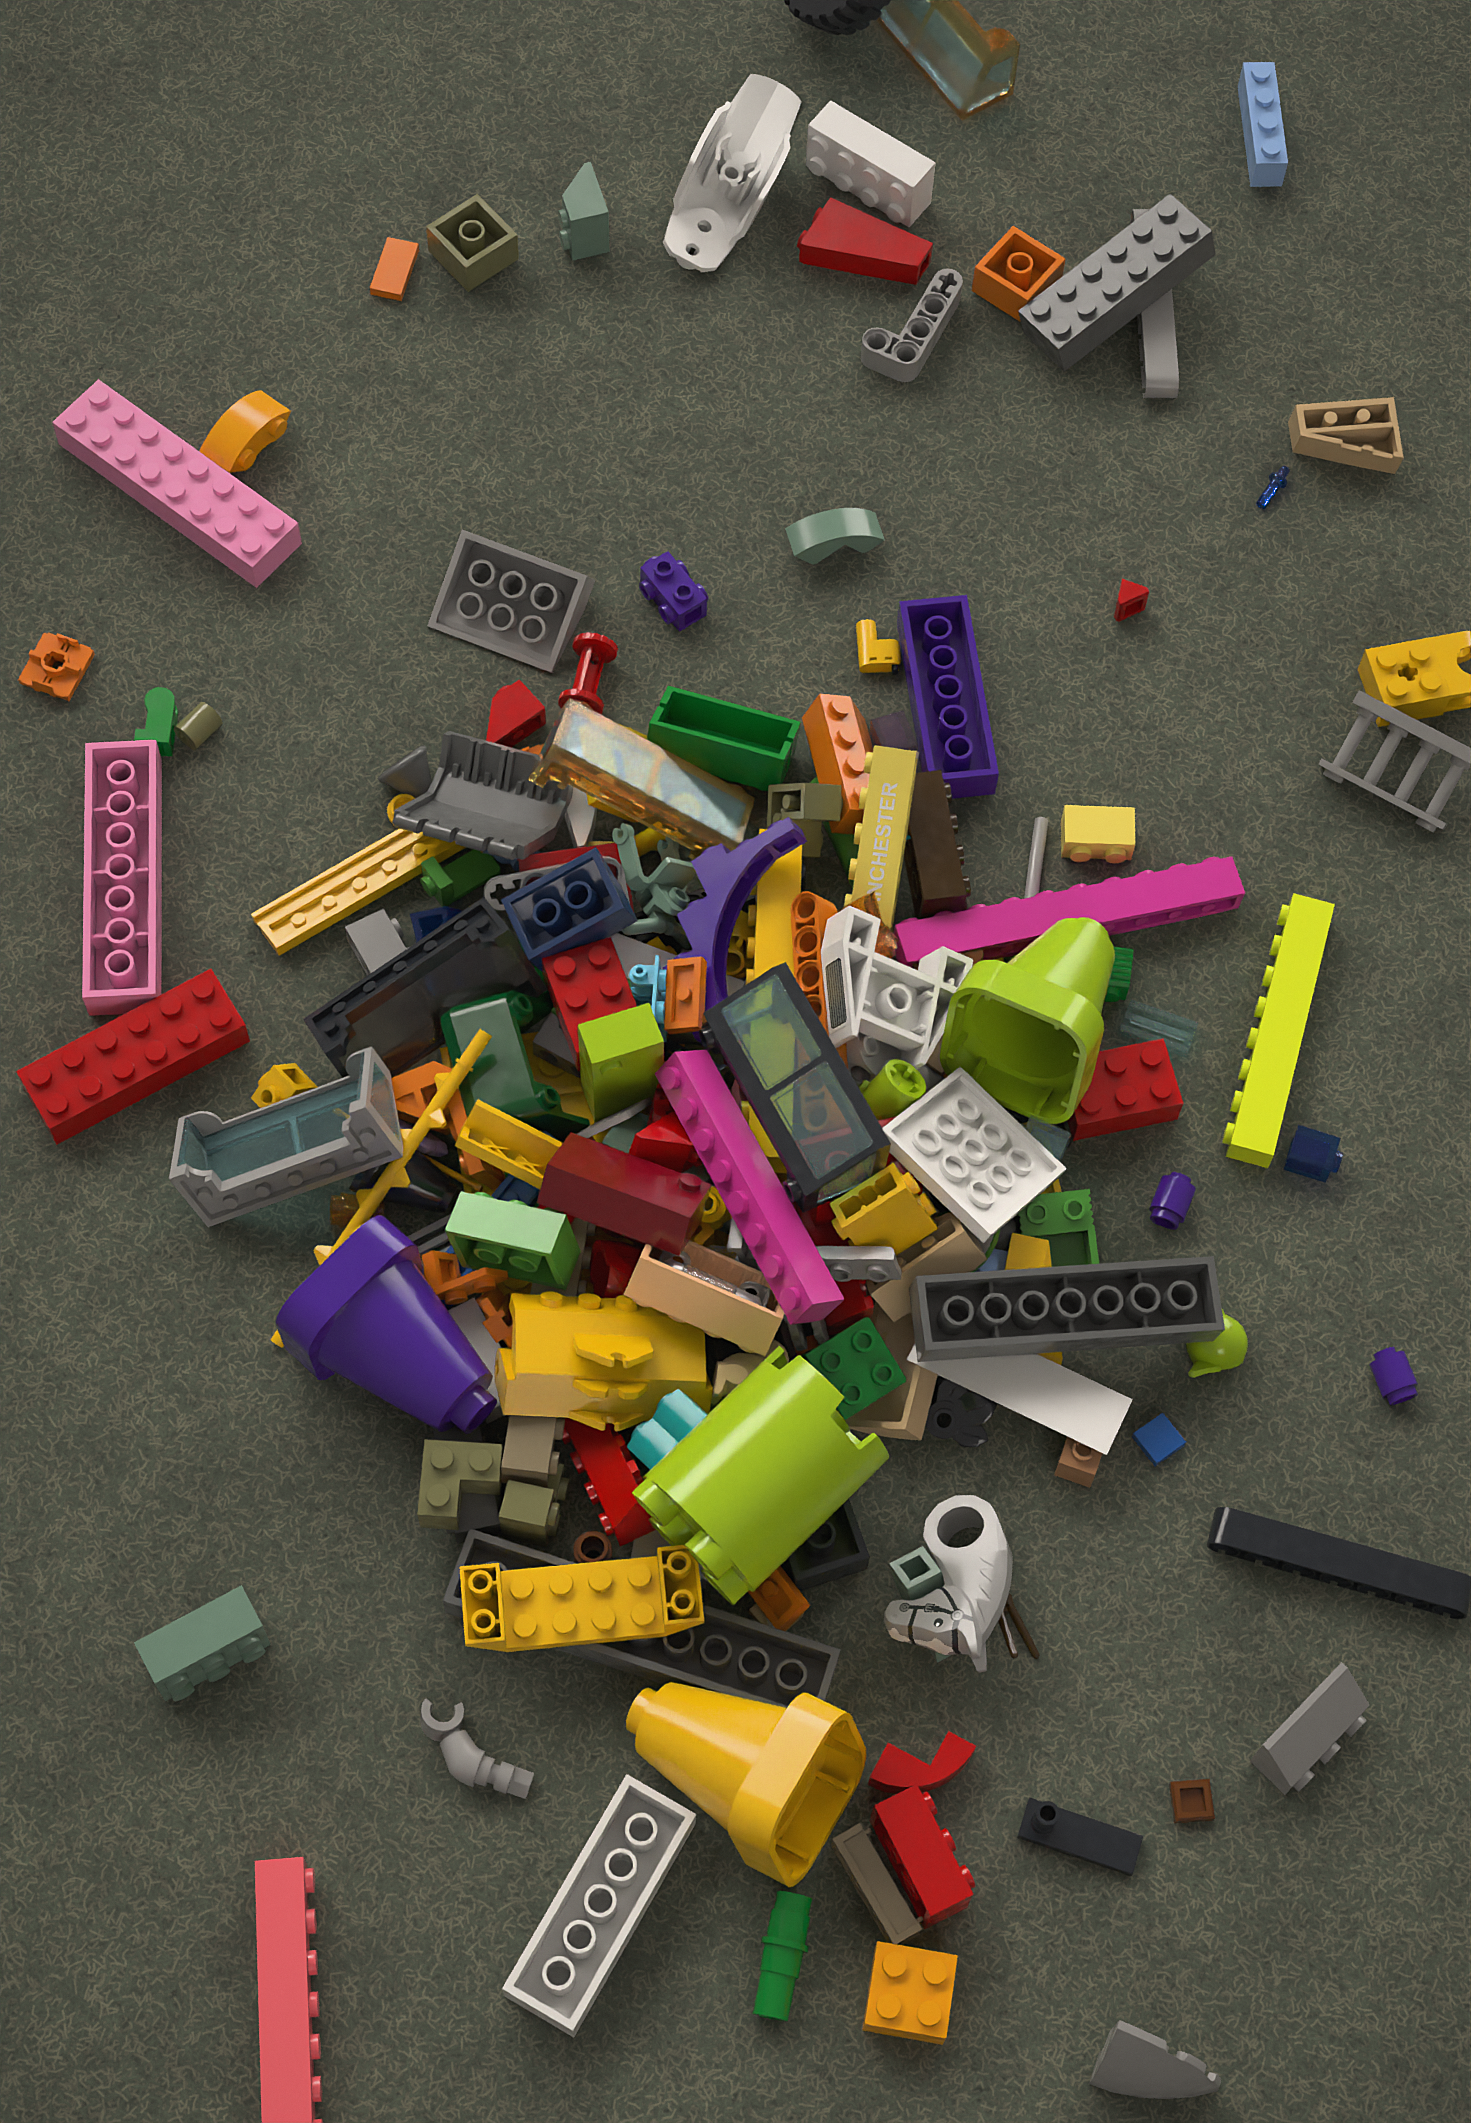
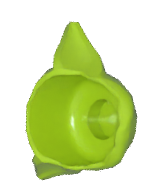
M1223 1309L1225 1330L1214 1341L1186 1343L1187 1353L1193 1363L1188 1372L1192 1378L1207 1373L1232 1369L1241 1365L1245 1359L1248 1348L1246 1332L1243 1326L1234 1318L1226 1315Z

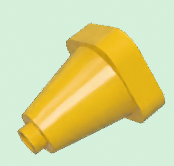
M669 1682L658 1691L651 1688L643 1689L633 1701L626 1719V1729L636 1735V1752L728 1831L730 1838L746 1865L788 1887L798 1884L812 1867L855 1792L866 1762V1747L851 1714L809 1693L798 1695L785 1708Z

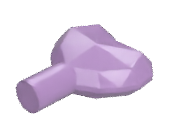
M399 1119L400 1129L413 1128V1126ZM429 1132L417 1148L421 1153L430 1156L441 1157L448 1154L447 1145Z

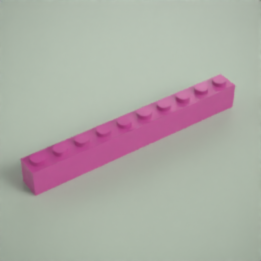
M1210 857L1197 864L1186 865L1180 863L1171 866L1167 870L1158 872L1145 870L1133 877L1123 879L1111 877L1098 884L1088 886L1086 884H1077L1064 891L1053 892L1047 890L1036 894L1034 897L1024 899L1012 897L1002 901L1000 904L990 906L977 904L965 911L955 913L943 911L926 919L908 918L895 925L891 942L897 961L911 968L921 958L942 946L957 953L982 948L984 953L983 960H994L1017 955L1053 924L1065 918L1085 917L1093 919L1100 923L1106 929L1108 935L1111 936L1237 909L1245 895V890L1232 857L1222 859Z

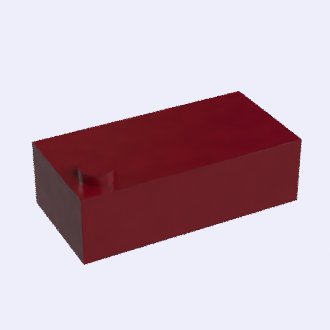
M571 1132L547 1163L537 1203L680 1256L701 1223L712 1184L701 1181L696 1175L682 1174Z

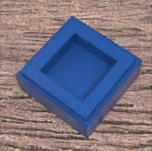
M1164 1413L1158 1415L1132 1435L1134 1441L1154 1466H1157L1186 1444V1441Z

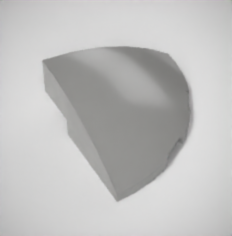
M1119 2020L1109 2031L1105 2046L1099 2052L1089 2084L1114 2093L1140 2098L1173 2099L1217 2092L1221 2084V2078L1218 2074L1212 2072L1205 2076L1206 2064L1198 2058L1182 2051H1177L1175 2057L1168 2053L1169 2046L1166 2045L1165 2040Z

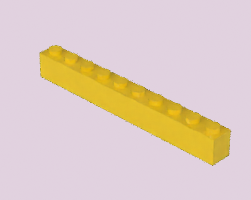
M759 829V834L767 829ZM802 845L777 859L763 874L749 894L756 895L755 905H749L748 927H754V937L747 938L746 953L747 959H753V969H746L745 985L772 967L785 962L794 975L790 910L793 899L801 893ZM771 977L750 990L752 991V1002L745 1001V1010L768 1000ZM771 1011L744 1021V1023L751 1024V1033L744 1034L743 1051L746 1056L750 1057V1064L765 1090H768L795 1073L797 1033L791 1023L785 1025L780 1018L775 1019ZM795 1081L770 1098L792 1138L794 1136ZM741 1101V1112L774 1172L787 1173L784 1164L749 1102Z

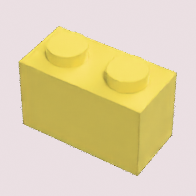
M1064 805L1061 818V857L1070 858L1075 862L1105 859L1109 863H1121L1132 859L1135 848V808Z

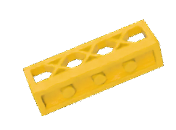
M477 1099L460 1130L455 1146L540 1189L547 1163L562 1145V1142Z

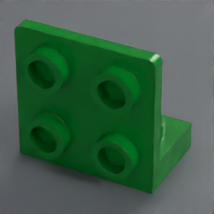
M869 1317L859 1320L818 1347L800 1355L844 1396V1399L836 1408L844 1420H847L906 1382L905 1375Z

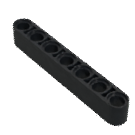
M1218 1507L1215 1509L1207 1547L1212 1551L1218 1552L1221 1549L1226 1551L1225 1555L1254 1563L1257 1559L1263 1561L1262 1565L1289 1573H1293V1570L1300 1572V1576L1328 1584L1331 1581L1338 1582L1337 1586L1367 1595L1368 1591L1374 1592L1375 1597L1399 1604L1413 1603L1412 1607L1442 1616L1444 1612L1451 1614L1450 1618L1453 1619L1467 1618L1471 1599V1576L1465 1573L1228 1507Z

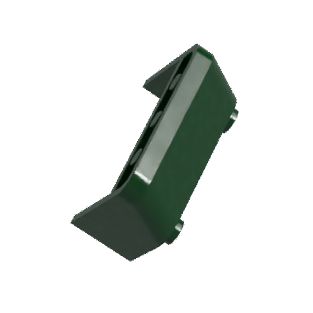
M509 991L454 1006L442 1015L441 1026L453 1068L457 1063L455 1060L457 1058L460 1059L480 1028L492 1036L472 1066V1072L469 1071L459 1085L467 1117L477 1099L541 1132L546 1130L562 1143L571 1132L578 1134L590 1126L587 1118L563 1112L560 1096L552 1086L534 1080L521 1034L551 1013L554 1008L553 1003L516 991Z

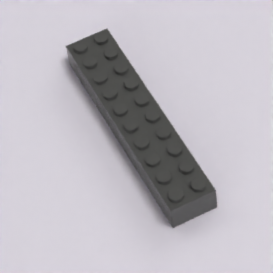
M469 1529L443 1599L445 1613L463 1618L460 1566L499 1563L500 1571L577 1563ZM703 1605L704 1623L665 1637L554 1647V1649L663 1685L675 1682L785 1708L802 1693H809L826 1702L841 1649Z

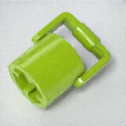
M899 1059L890 1060L871 1082L864 1079L858 1086L877 1120L900 1115L926 1092L925 1080L920 1072L913 1065Z

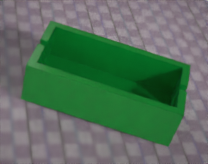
M668 686L649 722L644 757L657 760L660 763L687 768L696 773H705L723 778L729 782H738L756 787L762 791H768L769 785L782 784L786 772H788L795 756L801 722Z

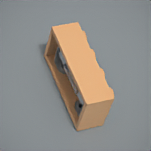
M690 1240L679 1256L683 1259V1263L673 1260L672 1257L678 1255L645 1244L625 1290V1296L632 1298L640 1306L653 1307L667 1313L671 1319L677 1322H687L699 1327L711 1337H722L731 1341L748 1353H758L766 1356L781 1324L784 1312L761 1271ZM752 1288L757 1292V1294H750L746 1292V1289Z

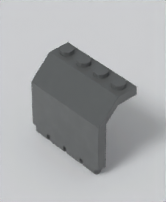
M448 731L443 734L439 768L428 791L395 809L393 824L396 828L417 834L423 832L425 836L450 843L455 841L457 845L482 852L488 850L489 854L510 860L515 858L523 860L554 840L572 799L577 765Z

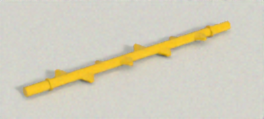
M480 1028L460 1059L457 1058L455 1060L457 1063L452 1071L435 1075L434 1080L438 1089L437 1093L412 1129H400L403 1141V1157L390 1161L372 1189H359L357 1191L356 1198L359 1209L334 1246L317 1245L313 1250L319 1265L361 1225L371 1218L391 1187H409L411 1181L405 1169L406 1164L430 1129L445 1127L447 1122L443 1109L468 1072H472V1066L492 1038L491 1035ZM277 1329L270 1340L283 1348L284 1344Z

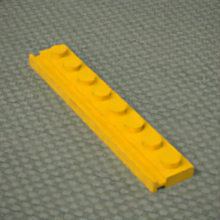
M399 828L253 912L251 916L254 923L258 925L262 934L280 956L422 873L421 863L434 856L437 862L440 863L466 847L457 845L455 841L450 843L425 836L423 832L417 834Z

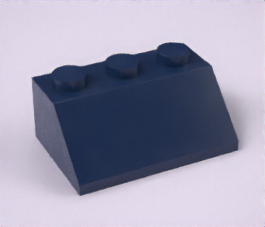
M596 847L501 899L528 960L540 971H542V958L606 939L638 921L622 887Z

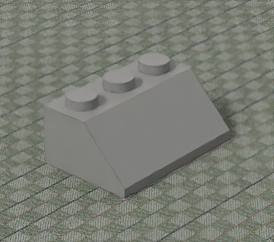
M1341 1662L1266 1740L1250 1760L1284 1795L1292 1787L1299 1792L1315 1776L1309 1769L1319 1759L1326 1764L1341 1748L1336 1741L1344 1732L1352 1737L1367 1721L1362 1714L1369 1707V1703L1348 1667Z

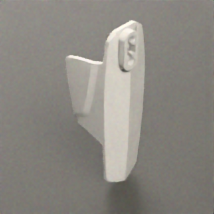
M750 74L731 103L727 101L724 106L716 109L690 158L673 198L674 209L663 240L669 256L676 258L679 265L683 268L710 272L715 271L737 241L744 237L752 225L790 150V131L802 101L789 88L771 78ZM691 247L696 249L693 256L688 254Z

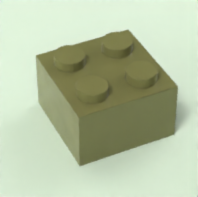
M478 194L426 226L428 251L467 292L519 259L518 235Z

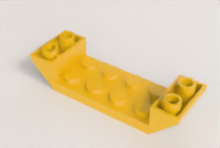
M684 1545L657 1547V1556L507 1571H500L499 1563L460 1566L465 1646L514 1652L665 1637L704 1623L699 1563Z

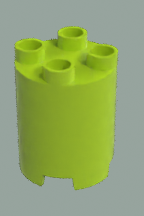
M780 1345L643 1476L644 1481L631 1493L651 1516L648 1520L658 1533L671 1546L684 1545L703 1567L701 1570L703 1576L732 1605L748 1591L754 1592L889 1459L887 1449L875 1433L860 1441L850 1432L847 1422L836 1410L844 1396L800 1355L788 1363L784 1355V1349Z

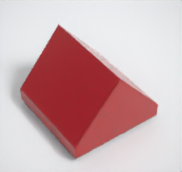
M1122 579L1114 613L1115 620L1119 622L1145 610L1149 595L1148 588Z

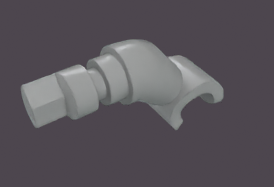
M427 1698L422 1702L420 1716L422 1731L430 1739L441 1741L440 1747L449 1773L455 1779L471 1787L474 1784L486 1787L487 1783L494 1785L493 1790L505 1794L510 1793L526 1799L534 1773L503 1761L501 1766L494 1764V1758L485 1756V1751L475 1745L466 1730L460 1731L464 1716L462 1702L454 1706V1717L448 1722H438L431 1716L433 1703Z

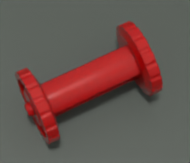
M587 632L577 635L573 641V650L580 656L573 687L560 693L558 704L569 715L594 719L602 715L604 708L603 701L596 695L604 663H609L616 659L618 646L613 640L604 635Z

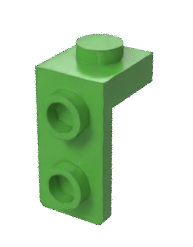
M475 849L443 868L432 856L421 863L423 877L420 879V882L426 893L430 897L434 896L442 908H445L485 884L491 878L500 875L501 868L490 854L482 853Z

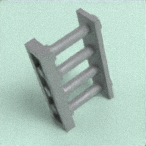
M1359 690L1352 702L1359 706L1356 712L1359 716L1333 763L1325 759L1320 760L1319 765L1326 768L1323 775L1340 784L1345 778L1418 816L1415 823L1433 833L1437 827L1444 830L1447 823L1439 820L1438 817L1464 770L1468 771L1471 766V748ZM1377 717H1380L1390 722L1387 728L1390 732L1364 779H1361L1346 771L1345 768L1371 721L1375 722ZM1408 733H1411L1421 738L1418 744L1421 748L1393 796L1376 787V784L1402 737L1406 738ZM1442 749L1452 754L1450 759L1452 764L1427 810L1424 812L1407 803V800L1433 753L1437 754Z

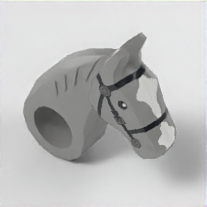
M956 1495L937 1504L925 1520L923 1533L927 1546L942 1572L945 1585L916 1600L902 1599L890 1602L884 1613V1624L891 1638L898 1641L922 1646L943 1655L968 1654L976 1670L980 1673L987 1671L985 1642L997 1624L1009 1595L1013 1556L1006 1535L991 1504L975 1495ZM970 1527L983 1529L979 1538L968 1546L960 1548L947 1546L952 1536L962 1529Z

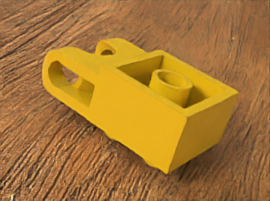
M1471 631L1456 632L1365 649L1358 672L1366 694L1416 720L1443 715L1444 712L1470 708L1471 674L1461 670L1458 664L1471 659ZM1380 717L1376 719L1377 727L1390 724V722Z

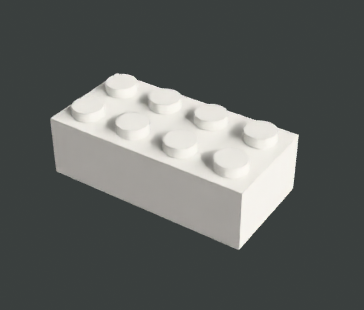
M832 101L809 123L806 166L813 174L826 177L834 182L840 190L851 192L859 197L865 205L876 207L886 213L893 222H901L907 227H910L930 205L936 165L934 161Z

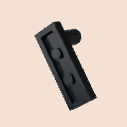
M1030 1797L1017 1835L1019 1839L1128 1876L1133 1875L1143 1840L1142 1835L1059 1808L1051 1801L1042 1802Z

